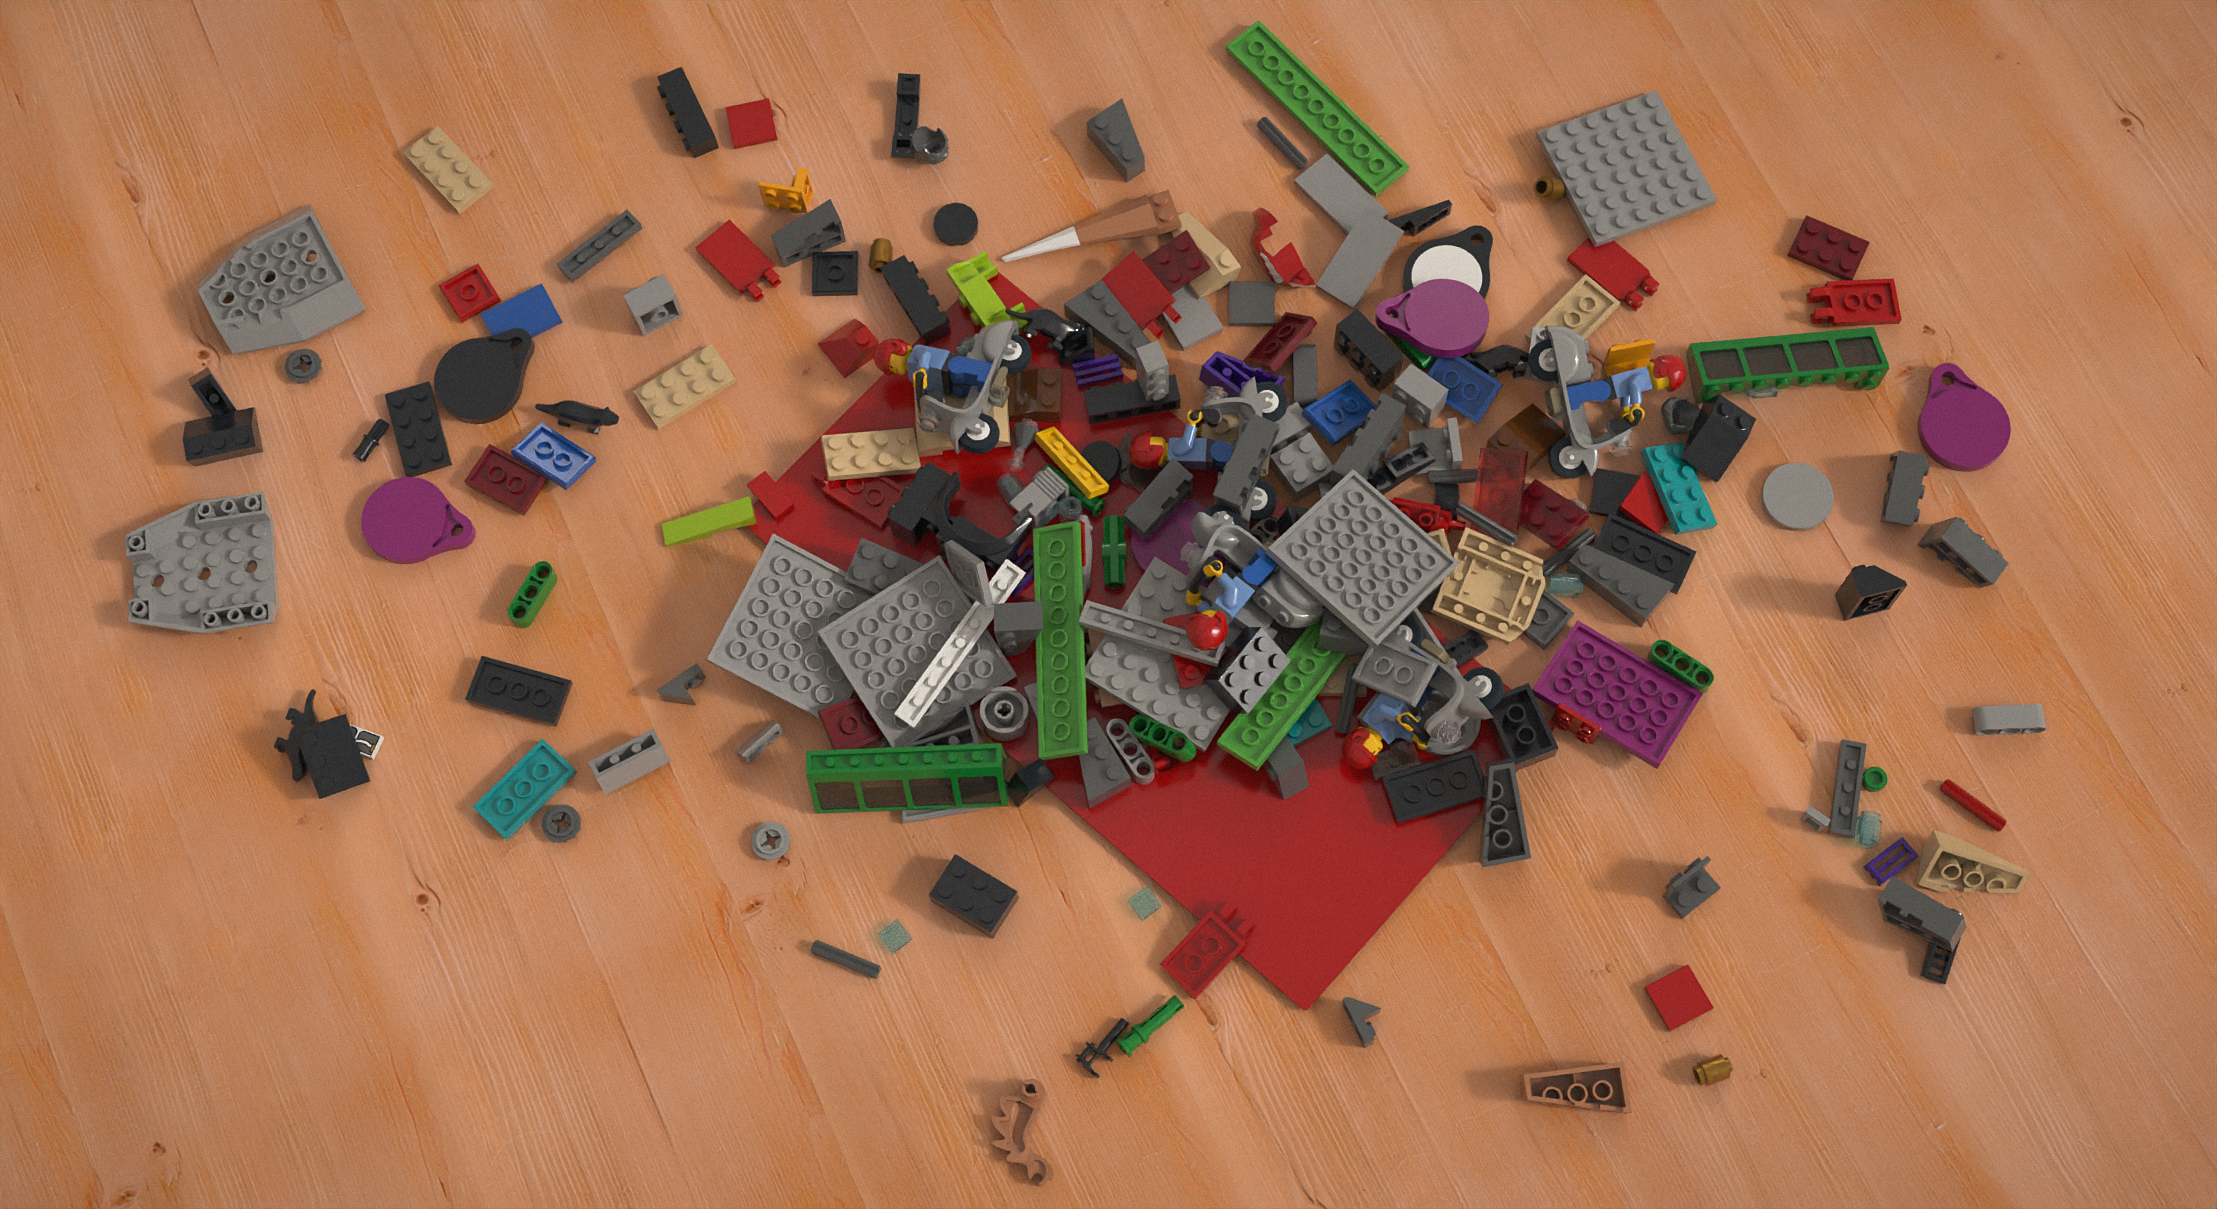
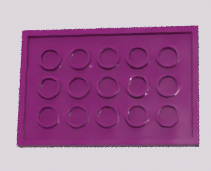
M1578 620L1532 689L1535 697L1555 709L1559 703H1562L1601 726L1602 729L1599 735L1656 769L1703 695L1701 692Z

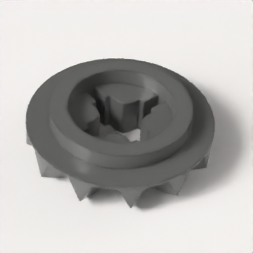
M299 349L291 353L287 358L285 372L291 380L299 384L301 382L309 383L311 379L317 378V374L322 370V361L315 351ZM302 360L309 365L306 367L305 373L302 369H299L302 367Z
M563 804L556 805L545 813L542 820V829L547 838L555 843H566L568 840L575 838L577 832L581 830V818L573 807ZM563 818H565V822L569 824L570 827H563L559 831L558 825H556L554 822H561Z

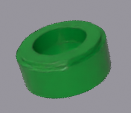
M1870 767L1863 773L1862 785L1870 792H1878L1887 784V774L1879 767Z

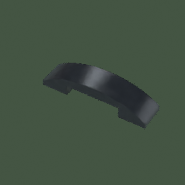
M898 73L892 158L914 159L915 150L911 142V136L917 130L919 122L920 74Z

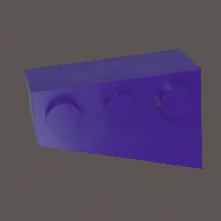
M1216 351L1202 365L1199 380L1221 397L1232 398L1239 397L1243 386L1254 376L1256 385L1261 382L1270 381L1278 384L1280 387H1282L1285 377L1280 375L1277 377L1264 372L1262 368L1257 367L1255 369L1243 364L1244 361Z

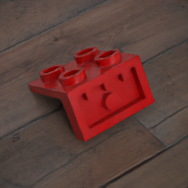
M1562 703L1558 704L1551 721L1555 722L1554 725L1557 728L1572 732L1579 741L1586 744L1590 743L1593 745L1602 729L1601 726Z

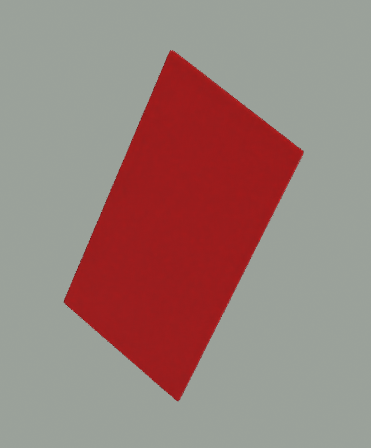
M998 272L997 275L987 280L1006 309H1011L1021 302L1026 312L1042 308L1001 273ZM957 300L945 312L950 320V323L947 324L950 333L927 346L955 353L957 356L966 357L967 353L973 350L975 334H979L982 328L980 325L976 326L970 317V310L967 307L963 308L959 300ZM1037 331L1036 337L1032 335L1031 338L1020 334L1018 336L1023 337L1031 348V361L1023 371L1062 369L1063 378L1061 423H1022L1031 424L1040 431L1055 427L1079 454H1081L1086 446L1096 441L1108 442L1115 446L1121 454L1122 466L1119 468L1118 477L1109 485L1107 493L1097 496L1107 501L1100 515L1094 518L1086 508L1077 506L1074 501L1075 499L1069 495L1070 503L1045 525L1050 526L1076 521L1079 515H1086L1093 527L1090 532L1093 557L1090 576L1091 589L1086 590L1083 608L1086 600L1121 610L1144 573L1137 566L1132 554V530L1124 523V541H1126L1125 587L1119 589L1105 587L1104 563L1102 560V542H1104L1103 518L1109 515H1118L1124 519L1126 507L1138 499L1142 492L1168 464V462H1165L1160 469L1145 470L1138 468L1129 457L1131 440L1140 433L1151 432V437H1163L1166 443H1169V438L1183 437L1186 424L1170 411L1090 425L1084 390H1088L1093 386L1106 387L1116 382L1129 383L1133 381L1123 374V378L1078 388L1073 365H1060L1058 351H1053L1046 347L1050 341L1049 337L1043 336L1039 331ZM921 337L912 345V349L915 345L926 346ZM1095 351V359L1103 357ZM1114 369V370H1109V371H1105V372H1102V373H1100V374H1095V375L1092 374V375H1088V376H1083V377H1081V379L1090 378V377H1094V376H1098V375H1103V374H1107V373H1111V372H1116V369ZM908 372L906 374L893 373L891 376L883 374L823 435L914 428L917 444L915 395L913 382L909 380ZM1009 421L1011 446L993 448L983 454H972L964 449L957 454L952 449L942 451V455L919 457L922 467L929 461L950 475L954 471L960 474L959 482L962 483V486L950 502L948 507L951 510L950 515L953 517L962 516L997 539L1006 536L1017 526L1012 518L1018 511L1010 505V502L1033 482V477L1039 471H1043L1048 464H1052L1057 470L1065 474L1036 441L1025 450L1017 447L1014 425L1019 422ZM821 437L775 482L794 503L795 507L778 520H775L762 503L757 500L753 504L756 524L746 526L766 545L772 534H775L845 572L848 571L861 538L922 564H926L940 555L936 535L927 531L917 546L913 547L892 534L888 520L883 528L879 529L825 495L821 489L822 486L811 479V473L816 467L826 472ZM1214 467L1213 471L1186 469L1194 476L1193 494L1187 500L1194 501L1204 508L1215 505L1213 492L1217 485L1218 472H1223V470H1217ZM915 473L889 475L886 477L905 488L907 485L912 484L915 479ZM1277 499L1275 510L1271 515L1279 519L1288 507ZM1250 520L1249 531H1250L1259 521H1251V520ZM1265 527L1268 532H1272L1271 529ZM1033 530L1019 548L1018 558L1028 548L1034 551ZM1029 556L1019 568L1022 569L1033 557ZM941 557L950 571L949 563ZM1033 565V566L1030 568V570L1023 576V578L1020 580V582H1021V581L1028 575V573L1034 568V565ZM985 567L988 582H990L997 570L991 571ZM1212 576L1211 579L1206 582L1211 584L1215 577ZM1034 578L1016 598L1010 594L1005 603L1035 602ZM993 618L987 626V630L998 645L994 632ZM1425 619L1442 647L1452 642V640ZM1084 633V651L1087 655L1085 642H1089L1088 634ZM1036 639L1025 653H1019L1017 656H1006L1003 654L1017 676L1001 687L1006 686L1016 689L1024 696L1026 701L1024 687L1037 682V664L1035 662ZM1473 659L1459 668L1458 671L1463 677L1469 670L1484 666ZM1085 680L1087 721L1095 717L1106 737V726L1112 719H1122L1129 726L1131 719L1137 715L1136 711L1126 704L1101 708V703L1096 704L1094 690L1098 689V687ZM1503 683L1504 692L1511 690V688ZM1367 687L1366 697H1356L1349 727L1350 733L1355 728H1366L1357 719V716L1377 691ZM1317 694L1316 699L1331 722L1332 727L1294 747L1304 761L1309 787L1285 800L1268 776L1263 764L1256 771L1217 746L1218 739L1239 714L1232 713L1231 711L1225 717L1205 752L1196 748V754L1192 760L1188 762L1179 761L1170 771L1157 773L1154 766V779L1146 785L1137 783L1125 767L1131 777V786L1090 809L1079 756L1074 755L1043 760L1056 776L1045 787L1199 921L1210 910L1212 912L1215 910L1219 912L1228 901L1238 908L1227 920L1234 928L1237 929L1246 918L1250 919L1256 926L1245 937L1248 940L1246 942L1247 946L1238 955L1304 1011L1308 1010L1483 811V799L1397 824L1382 782V777L1450 756L1433 755L1419 749L1415 741L1409 742L1402 738H1395L1389 744L1381 740L1383 748L1376 755L1378 759L1376 764L1364 769H1358L1349 765L1342 757L1341 751L1347 734L1338 733L1335 730L1342 696H1318ZM983 698L971 705L978 729L994 743H1001L1004 751L1023 768L1039 759L1038 725L1028 701L1030 716L1028 727L1023 736L1010 741H1000L991 738L985 731L980 716V704ZM1004 711L1002 716H1007L1008 711ZM1545 717V720L1552 733L1555 729V725ZM1481 720L1480 730L1475 741L1463 752L1475 749L1485 777L1486 762L1502 760L1504 758L1487 721ZM1115 728L1111 731V734L1120 736L1124 731L1120 728ZM1139 741L1153 762V759L1158 756L1147 745ZM1129 747L1124 751V753L1128 756L1135 755L1137 752V750L1132 747ZM1141 767L1137 772L1140 775H1147L1150 773V770L1147 767Z

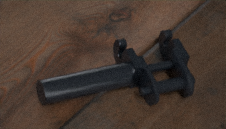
M1121 1018L1100 1042L1097 1049L1093 1047L1094 1043L1086 1042L1087 1047L1080 1055H1075L1079 1063L1080 1061L1084 1063L1083 1068L1097 1079L1100 1075L1094 1072L1091 1064L1101 1055L1109 1062L1113 1061L1106 1051L1129 1023ZM1092 1050L1095 1054L1087 1062L1084 1058Z

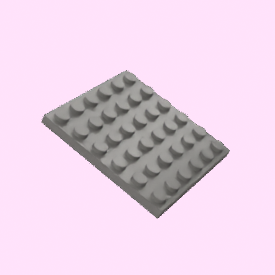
M1657 91L1537 132L1536 138L1556 176L1563 180L1566 194L1594 247L1715 205L1717 201Z
M1354 469L1281 535L1265 552L1373 649L1460 563Z
M772 534L706 661L820 720L818 711L848 700L854 689L817 632L874 595L843 583L847 572Z
M940 555L817 632L891 748L905 747L904 744L929 726L931 728L943 719L942 717L948 713L949 715L953 713L965 701L968 700L970 705L987 696L994 688L1001 687L1017 676L986 628L914 729L894 715L972 607Z
M1154 557L1121 611L1163 623L1164 618L1199 612L1196 609L1197 605H1189L1186 602V593L1190 588L1192 580ZM1202 585L1199 586L1202 595L1207 588ZM1233 622L1228 625V633L1223 641L1225 642V648L1222 655L1244 630ZM1269 626L1266 633L1273 640L1278 631ZM1106 633L1085 666L1086 681L1140 714L1184 733L1195 747L1203 752L1207 749L1230 711L1207 684L1181 690L1172 655L1166 651Z

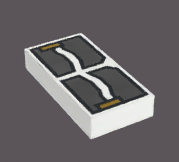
M350 724L361 755L374 760L384 737Z

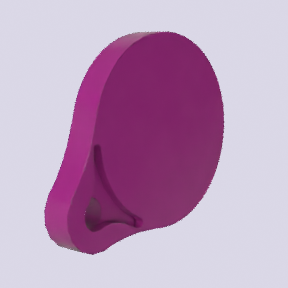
M1433 279L1417 285L1406 293L1380 302L1376 309L1375 322L1381 330L1405 340L1427 355L1438 358H1454L1470 353L1481 344L1488 328L1489 310L1483 297L1471 286L1452 279ZM1393 314L1397 317V319L1389 317L1387 315Z
M1952 363L1938 365L1930 375L1927 398L1918 419V435L1924 450L1940 465L1956 471H1977L1991 465L2002 454L2010 438L2011 426L2005 408L1996 397L1975 384L1957 365ZM1942 377L1949 378L1952 385H1944L1941 382Z
M416 477L397 478L380 486L367 500L361 517L362 532L367 543L381 558L396 564H414L443 552L466 548L473 542L476 534L472 522L450 504L438 487L427 480ZM463 528L460 535L453 536L455 529Z
M1186 500L1145 541L1132 531V554L1142 573H1145L1154 557L1188 576L1190 568L1187 565L1191 561L1188 556L1195 549L1199 552L1203 548L1193 536L1191 521L1198 512H1204L1206 508L1194 501ZM1213 553L1212 556L1218 558L1224 567L1223 557ZM1203 581L1201 585L1207 588L1210 584Z

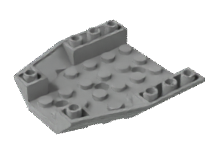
M310 204L247 235L196 283L197 290L215 326L233 355L305 342L366 311ZM310 254H317L314 261H306ZM268 275H276L274 281L270 283L265 282ZM227 296H234V300L231 303H223Z
M264 491L193 502L125 535L126 557L133 562L134 599L128 600L130 623L207 634L274 622L279 610L274 522ZM257 563V569L254 572H246L249 564ZM203 571H211L209 578L200 580V574ZM163 577V584L159 587H154L155 579Z

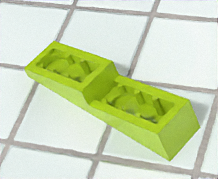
M747 496L663 523L662 530L665 545L670 547L710 538L712 533L756 524L751 498Z

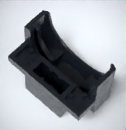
M954 471L922 515L924 528L929 533L936 535L940 556L948 562L944 545L945 542L953 540L981 559L985 567L991 571H998L1006 559L1014 563L1018 559L1019 548L1033 530L1032 519L1026 515L1009 534L997 539L962 516L953 517L950 515L951 510L948 507L962 486V483L959 482L960 474Z

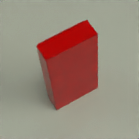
M766 471L747 484L750 491L775 520H778L795 507L794 503Z

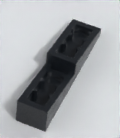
M1446 200L1387 221L1404 232L1408 230L1414 237L1448 216L1451 212L1452 203L1450 200Z
M1421 442L1384 460L1383 467L1377 469L1374 474L1370 473L1367 476V482L1384 495L1435 462V457L1426 445Z
M1471 630L1443 646L1451 659H1455L1457 662L1456 668L1459 669L1486 651L1489 646L1478 632Z

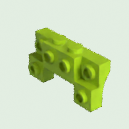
M986 251L946 269L947 276L959 292L958 300L963 308L967 307L970 310V317L976 326L980 325L981 328H984L991 324L1011 320L1018 322V335H1020L1021 328L1027 324V321L1019 320L1006 314V307L987 281L998 274V268L990 262ZM1022 302L1010 309L1015 312H1026Z

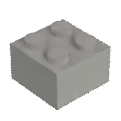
M664 274L651 278L646 284L632 288L627 294L623 295L631 316L643 336L683 316L676 294Z
M1410 364L1394 383L1391 398L1406 405L1405 413L1410 415L1416 424L1424 425L1428 428L1444 409L1448 389L1413 364Z
M1310 432L1270 457V468L1295 503L1317 490L1318 484L1329 483L1333 464Z

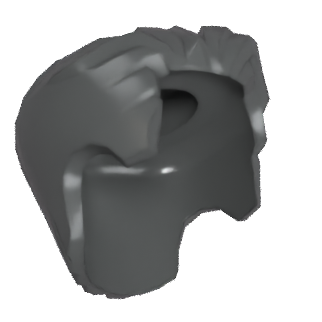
M921 126L914 131L911 136V142L919 160L935 165L947 158L949 149L948 139L940 128H937V131L927 126Z
M1672 396L1661 407L1662 420L1666 428L1673 435L1691 432L1700 412L1699 406L1687 401L1689 400L1687 397Z

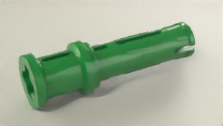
M1048 464L1043 469L1045 471L1049 467L1069 486V495L1075 499L1074 501L1077 506L1086 508L1094 518L1100 515L1107 503L1105 499H1100L1097 496L1088 499L1068 476L1057 470L1052 464Z
M1173 995L1140 1024L1132 1025V1030L1122 1038H1117L1115 1041L1125 1055L1131 1057L1132 1052L1142 1043L1146 1044L1148 1042L1149 1036L1184 1008L1183 1003L1177 996Z

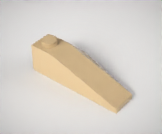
M1188 211L1179 214L1182 227L1171 231L1172 237L1175 238L1185 230H1188L1211 269L1188 283L1198 299L1229 285V281L1236 282L1241 266L1229 249Z
M1933 830L1922 849L1917 884L1939 892L1959 889L1963 890V892L1987 890L1989 893L2019 894L2030 872L1960 838Z

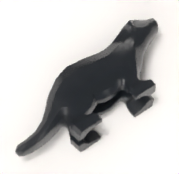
M1046 308L1033 309L1023 313L1010 309L1005 310L1009 316L1027 321V324L1021 328L1020 334L1031 338L1032 335L1036 337L1037 331H1039L1043 336L1050 338L1046 347L1053 351L1062 350V341L1088 328L1084 323L1068 322Z
M1500 345L1485 352H1470L1460 357L1492 378L1497 377V373L1504 372L1505 370L1515 371L1512 376L1517 378L1525 375L1527 367L1524 362L1528 361L1529 353L1515 346Z
M563 400L555 404L535 405L537 410L557 418L560 426L570 428V424L586 427L588 433L596 435L600 431V426L615 425L619 421V416L609 410V407L601 409L574 400Z
M314 689L307 696L304 713H301L296 708H289L285 719H292L291 724L294 727L290 730L288 740L277 737L274 748L278 752L284 753L286 751L292 766V779L296 782H299L306 776L308 767L294 731L319 723L313 707L316 694Z

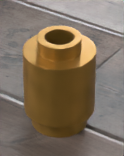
M1543 176L1535 182L1534 191L1541 199L1558 201L1565 196L1566 187L1560 178Z
M877 238L871 244L869 267L876 273L882 274L881 267L892 262L893 247L888 239Z
M1721 1054L1697 1062V1065L1693 1066L1695 1079L1700 1086L1704 1084L1709 1086L1730 1078V1072L1733 1071L1730 1060L1727 1057L1724 1058Z

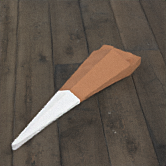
M1168 189L1149 197L1147 195L1141 196L1003 256L1001 259L1003 262H1009L1084 244L1162 235L1181 228L1182 225Z

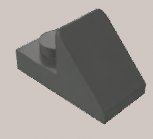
M696 663L657 691L663 701L695 706L696 704L687 690L698 687L706 677Z
M1350 997L1343 998L1342 1005L1363 1047L1372 1045L1375 1040L1373 1036L1376 1033L1370 1022L1366 1023L1365 1020L1380 1013L1381 1008Z

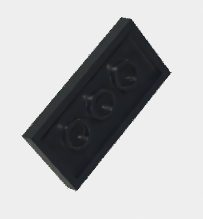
M430 382L385 394L406 477H415L453 465Z
M1609 513L1593 548L1673 583L1674 586L1671 592L1676 595L1697 552L1612 513Z
M481 656L465 700L469 703L557 727L573 683L568 679Z
M1475 749L1384 776L1382 777V782L1396 822L1401 824L1483 799L1485 777Z

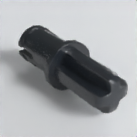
M378 419L368 434L363 435V440L352 455L365 462L374 448L380 445L378 442L389 428V424L383 419Z

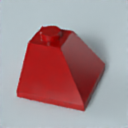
M855 318L818 343V346L844 378L874 359L875 349L879 345V341L868 327Z

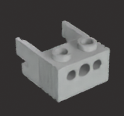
M1049 467L1045 471H1039L1033 477V482L1010 502V505L1018 511L1012 518L1017 525L1027 515L1032 519L1033 529L1044 527L1070 503L1069 486Z

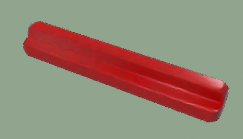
M1946 779L1940 786V791L1997 832L2001 831L2006 825L2007 821L1950 779Z

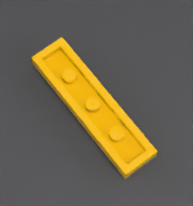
M1055 427L1035 434L1034 440L1088 499L1107 493L1109 485Z

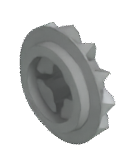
M767 822L760 825L754 831L751 839L754 852L760 858L769 861L780 859L784 853L788 852L791 843L787 829L776 822ZM767 833L773 839L778 838L775 841L776 849L771 848L770 845L765 846V843L768 842Z

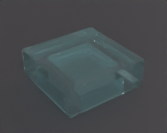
M1148 886L1128 899V903L1141 921L1162 907Z
M897 919L877 934L892 955L912 940Z

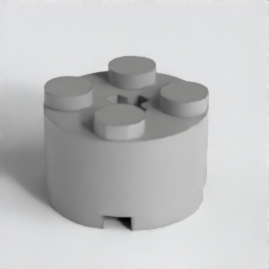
M1006 686L994 688L981 701L980 716L982 724L991 738L1000 741H1010L1023 736L1029 724V709L1026 699L1016 689ZM1004 711H1008L1007 716H1002Z

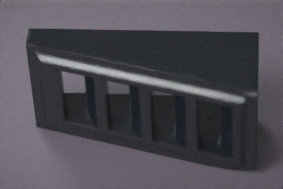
M1960 939L1953 952L1929 942L1920 976L1946 984ZM1936 948L1947 951L1946 956L1935 953ZM1933 957L1945 961L1944 966L1932 962ZM1930 967L1942 970L1941 975L1929 972Z

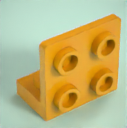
M799 167L797 175L793 176L792 187L762 181L758 183L763 204L767 208L772 210L785 209L795 214L800 212L808 213L814 190L808 168Z
M1641 338L1629 344L1616 343L1608 349L1602 366L1605 377L1647 367L1655 345L1654 339L1647 340L1646 338Z

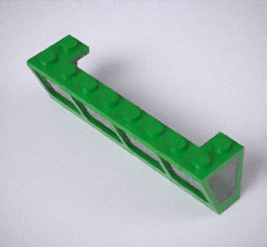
M1874 327L1690 343L1686 352L1695 403L1702 404L1705 400L1722 394V392L1730 391V393L1735 394L1743 390L1763 391L1766 388L1776 387V389H1786L1795 385L1808 387L1817 383L1831 385L1839 381L1854 383L1855 389L1873 390L1880 385L1889 370V363Z
M1001 743L806 751V777L816 814L1008 807V759Z

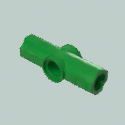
M1109 515L1103 518L1104 542H1102V560L1104 563L1105 587L1119 589L1125 587L1126 541H1124V519L1118 515Z

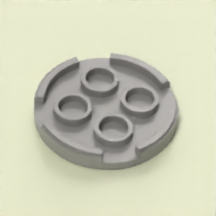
M1788 463L1776 468L1767 477L1762 490V504L1769 518L1783 528L1787 527L1794 530L1806 531L1820 525L1829 515L1834 502L1833 489L1826 476L1815 467L1803 463Z
M1433 688L1427 696L1425 705L1419 709L1420 712L1416 716L1418 722L1421 720V713L1425 709H1432L1437 712L1448 703L1443 694ZM1469 717L1448 738L1437 742L1431 738L1427 748L1424 750L1437 756H1453L1465 751L1475 741L1480 730L1481 719Z

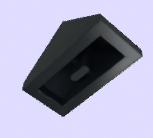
M1088 327L1062 341L1061 345L1063 348L1058 350L1059 363L1062 366L1095 359L1092 328Z
M1435 482L1433 505L1441 506L1440 510L1450 511L1452 520H1457L1455 510L1459 505V485Z
M1039 758L1015 772L1008 782V795L1017 807H1020L1056 776L1045 762Z

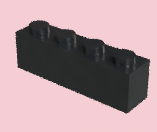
M679 67L658 76L660 85L657 86V90L662 99H667L666 109L670 116L674 115L676 121L673 123L678 134L683 133L685 137L682 139L686 151H691L694 158L718 149L716 137L683 68Z
M905 255L881 267L885 281L926 346L950 333L947 325L950 323L947 314L944 310L940 312L937 308L940 306L934 294L929 295L927 292L929 287L923 277L919 279L917 276L919 272L913 261L909 262Z
M1175 374L1169 375V393L1159 400L1152 399L1147 401L1137 379L1134 382H1116L1111 386H1093L1088 390H1084L1090 425L1180 409L1181 399Z

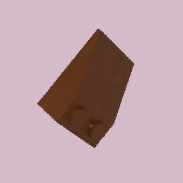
M1034 369L1007 374L1006 383L1010 388L1008 395L1009 421L1061 423L1062 369Z
M1532 403L1506 422L1488 439L1485 451L1520 481L1550 451L1552 445L1566 435L1560 426Z

